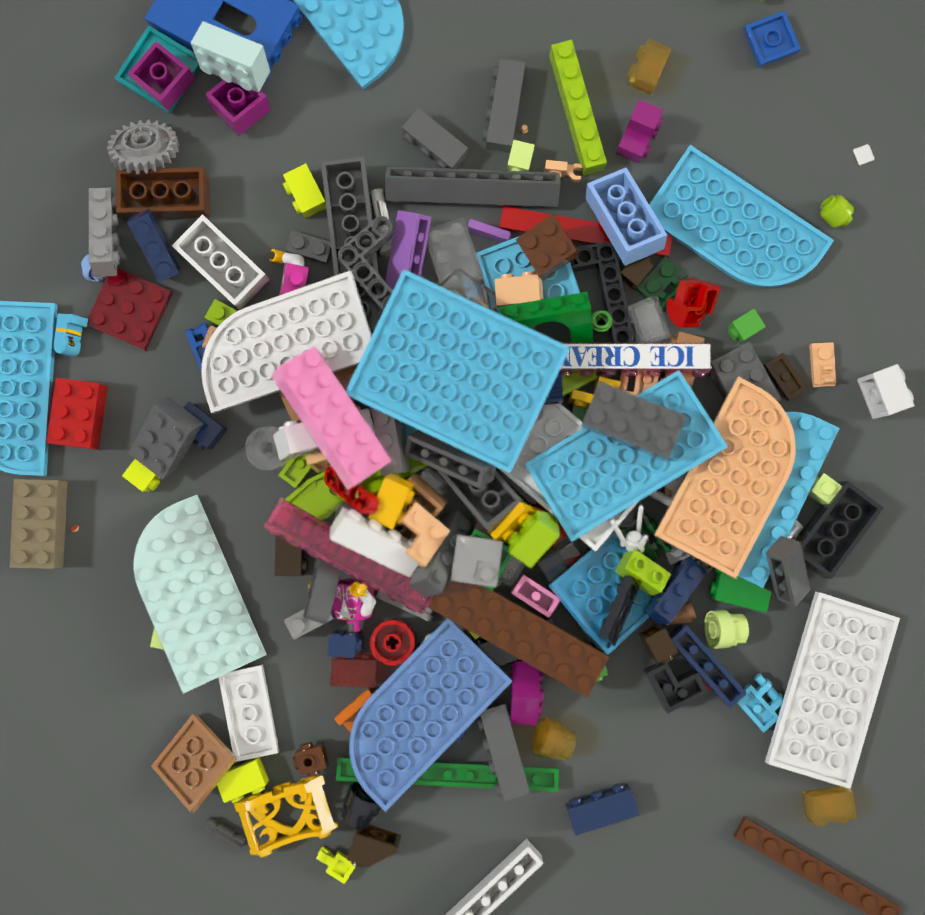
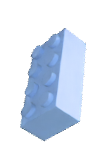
M627 168L587 183L586 200L625 266L665 248L667 233Z

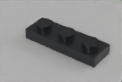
M625 575L623 581L619 583L615 600L610 604L609 614L600 628L599 636L606 644L614 647L640 587L633 577Z

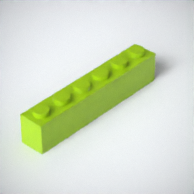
M568 40L553 44L550 48L549 57L578 160L582 165V174L586 176L604 171L607 161L573 41Z

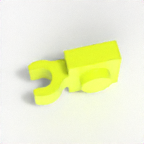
M322 846L316 858L328 865L326 873L345 884L355 866L350 861H347L348 856L338 850L334 856L330 850Z

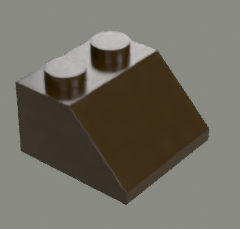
M370 824L366 829H357L347 861H350L355 867H370L397 853L401 835Z

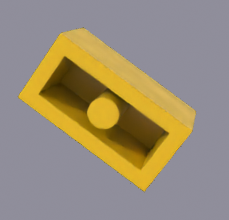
M391 473L384 478L377 495L379 508L374 515H369L368 518L374 519L390 529H394L398 524L401 525V520L406 514L404 512L406 504L410 505L415 495V492L412 491L415 484Z

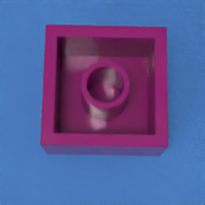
M157 41L153 43L128 72L132 81L167 111L196 79L189 67Z
M222 80L205 94L211 109L238 136L271 110L267 96L261 90L259 93L253 90L249 91L232 81L226 82Z

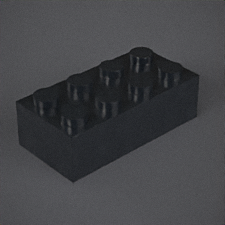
M849 481L838 482L842 486L829 504L821 505L796 539V541L801 543L805 565L822 578H833L884 508Z

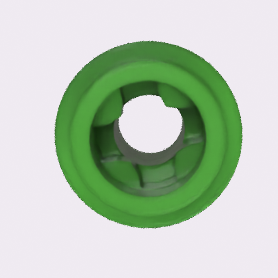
M600 310L591 316L592 328L599 334L605 333L612 325V317L606 311Z

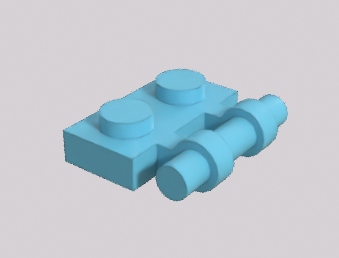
M759 673L754 677L758 687L754 689L748 683L743 688L747 694L737 704L762 732H765L777 721L778 715L775 713V710L777 708L781 709L784 696L781 693H777L772 687L771 681L768 678L765 679ZM765 693L771 698L769 703L761 697Z

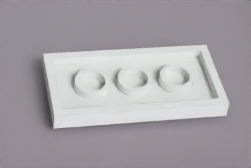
M263 664L233 670L218 677L232 751L237 757L235 762L279 753Z

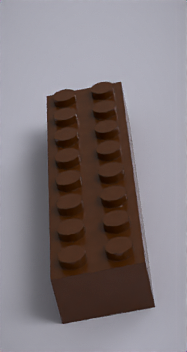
M451 571L442 593L434 596L429 608L582 695L589 696L610 658L608 655L483 585L451 581Z

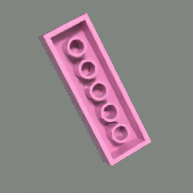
M315 346L279 366L271 375L347 490L392 461Z

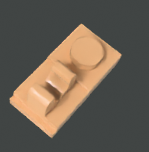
M834 342L810 344L812 388L835 386Z

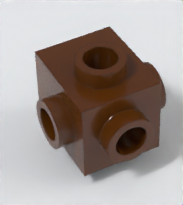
M307 742L300 745V748L295 752V756H293L294 767L296 770L299 769L300 775L314 776L319 774L320 770L327 768L329 761L324 742L314 745L313 742Z

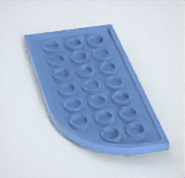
M447 618L369 697L354 721L349 745L354 773L363 789L385 812L512 682V679L452 620Z

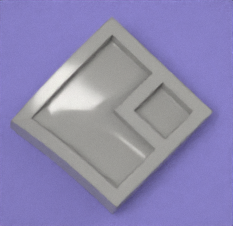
M457 535L451 581L496 587L503 542Z

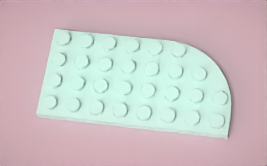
M198 495L177 502L162 510L148 523L138 540L134 555V576L139 593L181 691L185 693L267 654Z

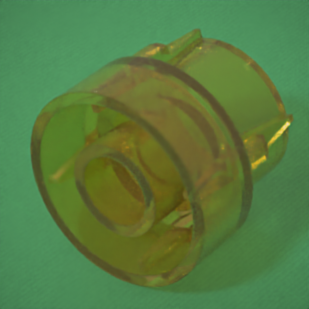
M545 716L540 720L535 729L532 739V751L546 758H559L566 761L575 748L576 733L562 726L560 721Z

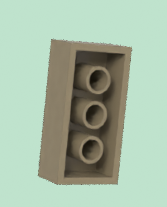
M14 479L9 568L57 569L64 567L67 481Z

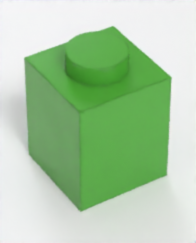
M755 309L727 325L730 337L737 341L738 344L766 327Z

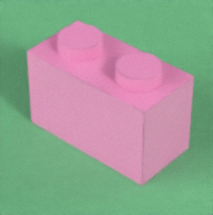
M523 573L510 591L513 595L548 618L560 602L555 594Z

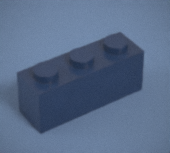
M150 208L130 216L127 223L158 282L178 275L180 266Z
M691 557L679 561L671 571V576L662 593L655 594L643 611L659 625L670 624L707 571Z
M617 783L611 786L610 790L593 791L590 793V796L585 798L581 796L574 797L569 800V803L565 804L575 836L639 815L632 790L628 784L624 785V783Z

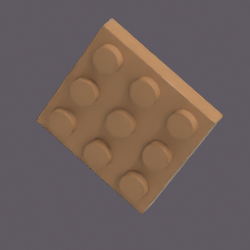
M192 714L151 767L189 812H195L234 764L237 757L198 715Z

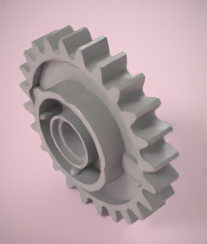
M139 120L138 124L130 122V127L123 125V130H116L117 135H111L112 140L108 141L109 146L107 150L111 162L114 163L115 167L119 166L121 171L127 169L128 173L135 170L136 174H139L140 171L144 170L147 174L149 169L156 172L157 167L165 168L164 163H171L170 158H176L175 153L179 152L176 132L172 131L171 126L167 127L166 123L159 125L158 121L151 123L150 120H147L146 123H142Z

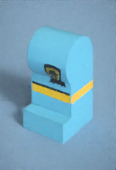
M58 314L54 338V350L56 353L71 357L78 355L81 349L82 329L87 327V318L73 314Z

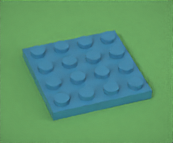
M615 531L610 534L596 552L592 548L548 585L597 648L606 655H609L650 617L643 610L654 596H649L641 589L638 590L615 647L606 644L599 636L601 625L606 621L609 614V606L614 602L617 595L618 585L623 581V577L614 571L624 553L628 552L625 546L622 547L620 545V539Z

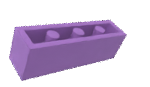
M398 210L385 280L392 290H394L403 269L421 277L432 217Z

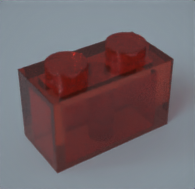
M365 653L359 654V657L343 658L342 655L340 657H333L331 659L330 686L375 688L377 684L378 659L372 658L373 654Z

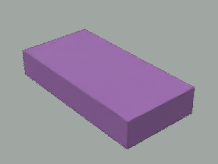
M473 219L469 220L467 232L498 243L510 240L511 233L509 231Z

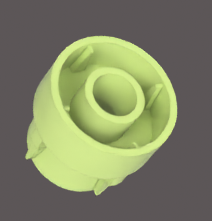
M726 610L709 611L704 620L705 638L712 649L730 648L740 643H746L749 635L747 619L743 614H729Z

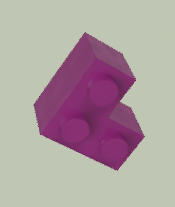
M639 99L615 154L638 164L642 157L646 158L651 148L648 142L650 138L655 139L664 120L660 118L663 109Z
M513 661L511 670L510 723L537 725L538 716H542V703L544 702V689H540V685H543V672L524 661Z

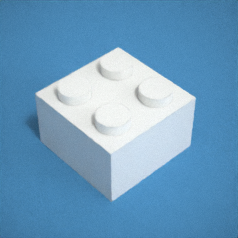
M898 364L857 379L872 419L888 416L914 406L913 394L907 388L904 381L905 374Z

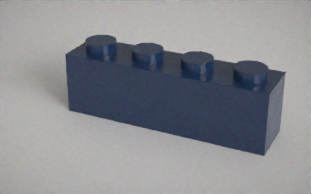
M681 623L669 634L677 651L727 707L731 709L747 694L687 625Z

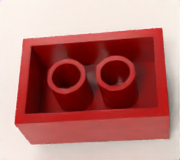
M56 378L46 443L99 450L108 386L95 382Z

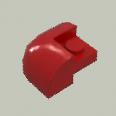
M695 278L680 280L675 298L667 299V313L671 322L680 328L699 327L700 322L705 316L712 314L721 286Z

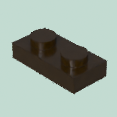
M784 353L779 354L763 365L786 401H790L807 389Z

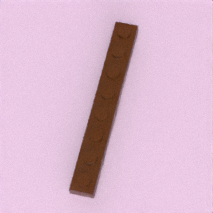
M746 817L742 818L733 835L739 841L868 915H899L902 910L898 904Z

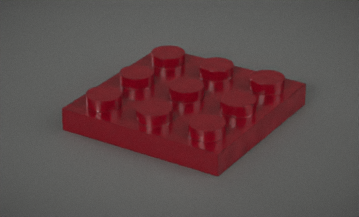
M117 268V276L106 277L89 314L87 325L147 351L173 292Z

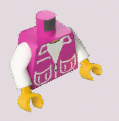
M272 249L271 251L275 252V257L269 260L279 264L285 263L279 296L305 287L309 267H304V258L298 254Z
M348 579L338 580L332 611L335 619L347 621L348 632L360 631V621L371 617L376 604V600L373 597L374 582Z

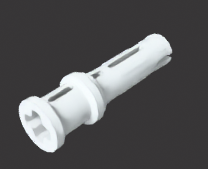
M383 189L370 191L375 217L384 216L389 218ZM381 225L378 227L377 231L379 233H385L388 231L389 227L387 225ZM393 236L381 247L379 251L381 256H390Z

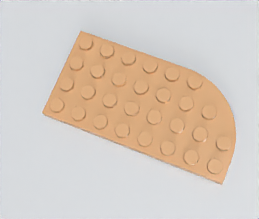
M740 377L736 378L713 422L728 447L687 471L654 536L733 578H737L788 480L794 464L796 445L791 422L781 405L766 391Z

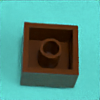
M551 214L516 239L538 276L543 280L580 256L577 248L554 214Z

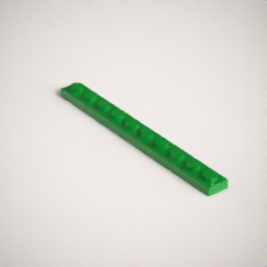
M337 758L336 781L359 782L354 773L350 758ZM433 762L412 785L495 789L494 784H497L498 780L496 774H491L489 765ZM523 766L529 790L558 792L559 768Z

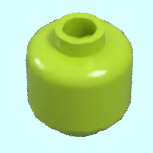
M832 195L820 206L821 217L833 228L845 227L853 219L854 208L842 195Z

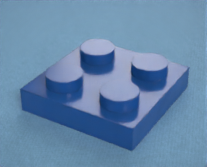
M785 10L745 25L743 28L759 68L799 53L801 50Z

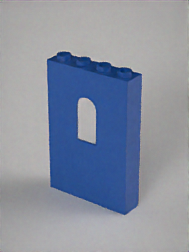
M155 0L145 16V20L154 29L192 51L191 41L204 21L263 45L271 70L273 65L279 62L284 46L290 43L295 27H299L302 21V14L299 5L289 0ZM223 2L253 17L257 26L252 34L244 36L213 19ZM270 71V73H269V75H268V77H267V79H266L265 82L268 81V79H269V77H270V74H271V71Z

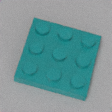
M148 25L114 79L168 114H171L182 95L167 111L140 89L129 77L128 72L155 41L189 67L194 76L199 71L200 66L194 52Z

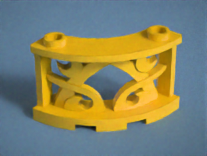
M323 775L305 777L297 783L289 781L274 786L273 792L266 791L265 794L259 792L234 803L236 812H239L251 855L265 857L270 855L273 849L310 837L319 836L321 839L332 834L331 831L336 829L338 824L333 822L322 785L325 784ZM298 794L301 796L300 802L295 800L294 795ZM285 797L290 805L303 809L302 815L294 827L272 819L281 807V798ZM272 803L274 805V810L267 815L266 813L269 812L270 809L266 807V804ZM248 811L258 821L253 827ZM313 819H319L321 824H316ZM264 825L266 827L262 830L260 837L268 834L270 839L262 844H258L254 830ZM278 832L284 834V835H281V836L277 837Z

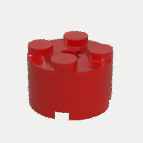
M398 618L382 621L374 629L370 638L372 654L382 663L391 666L405 662L412 654L416 644L413 628L407 621ZM391 636L399 640L395 647H393L392 643H388Z

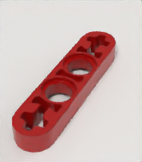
M331 466L326 469L324 482L330 489L362 514L374 515L377 512L379 499L373 492L361 483H358L349 490L347 488L344 490L345 485Z

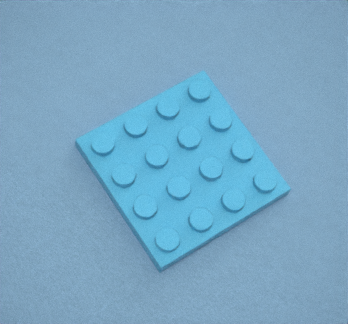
M518 237L475 253L493 310L498 314L500 312L499 307L496 306L495 279H500L503 274H514V277L522 276L523 272H536L517 243L516 239ZM570 262L546 279H542L543 299L580 293Z

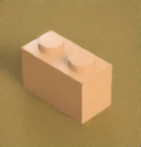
M533 271L523 272L522 276L514 277V274L501 275L500 279H495L496 306L501 307L542 300V278Z

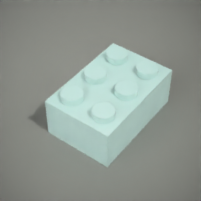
M204 21L191 41L193 51L203 72L215 74L226 82L232 81L246 90H253L259 93L270 73L263 45Z

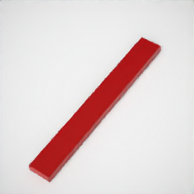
M503 206L499 228L526 233L551 214ZM555 215L572 242L590 245L602 242L611 243L599 222ZM667 234L665 248L652 255L666 256L668 258L672 236Z

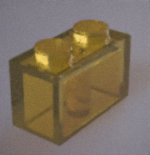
M648 38L646 45H641L636 55L639 58L637 65L632 64L627 76L631 79L628 86L652 95L672 48Z
M841 786L802 791L805 818L815 826H825L827 822L834 821L836 823H848L850 819H857L853 791L849 788Z

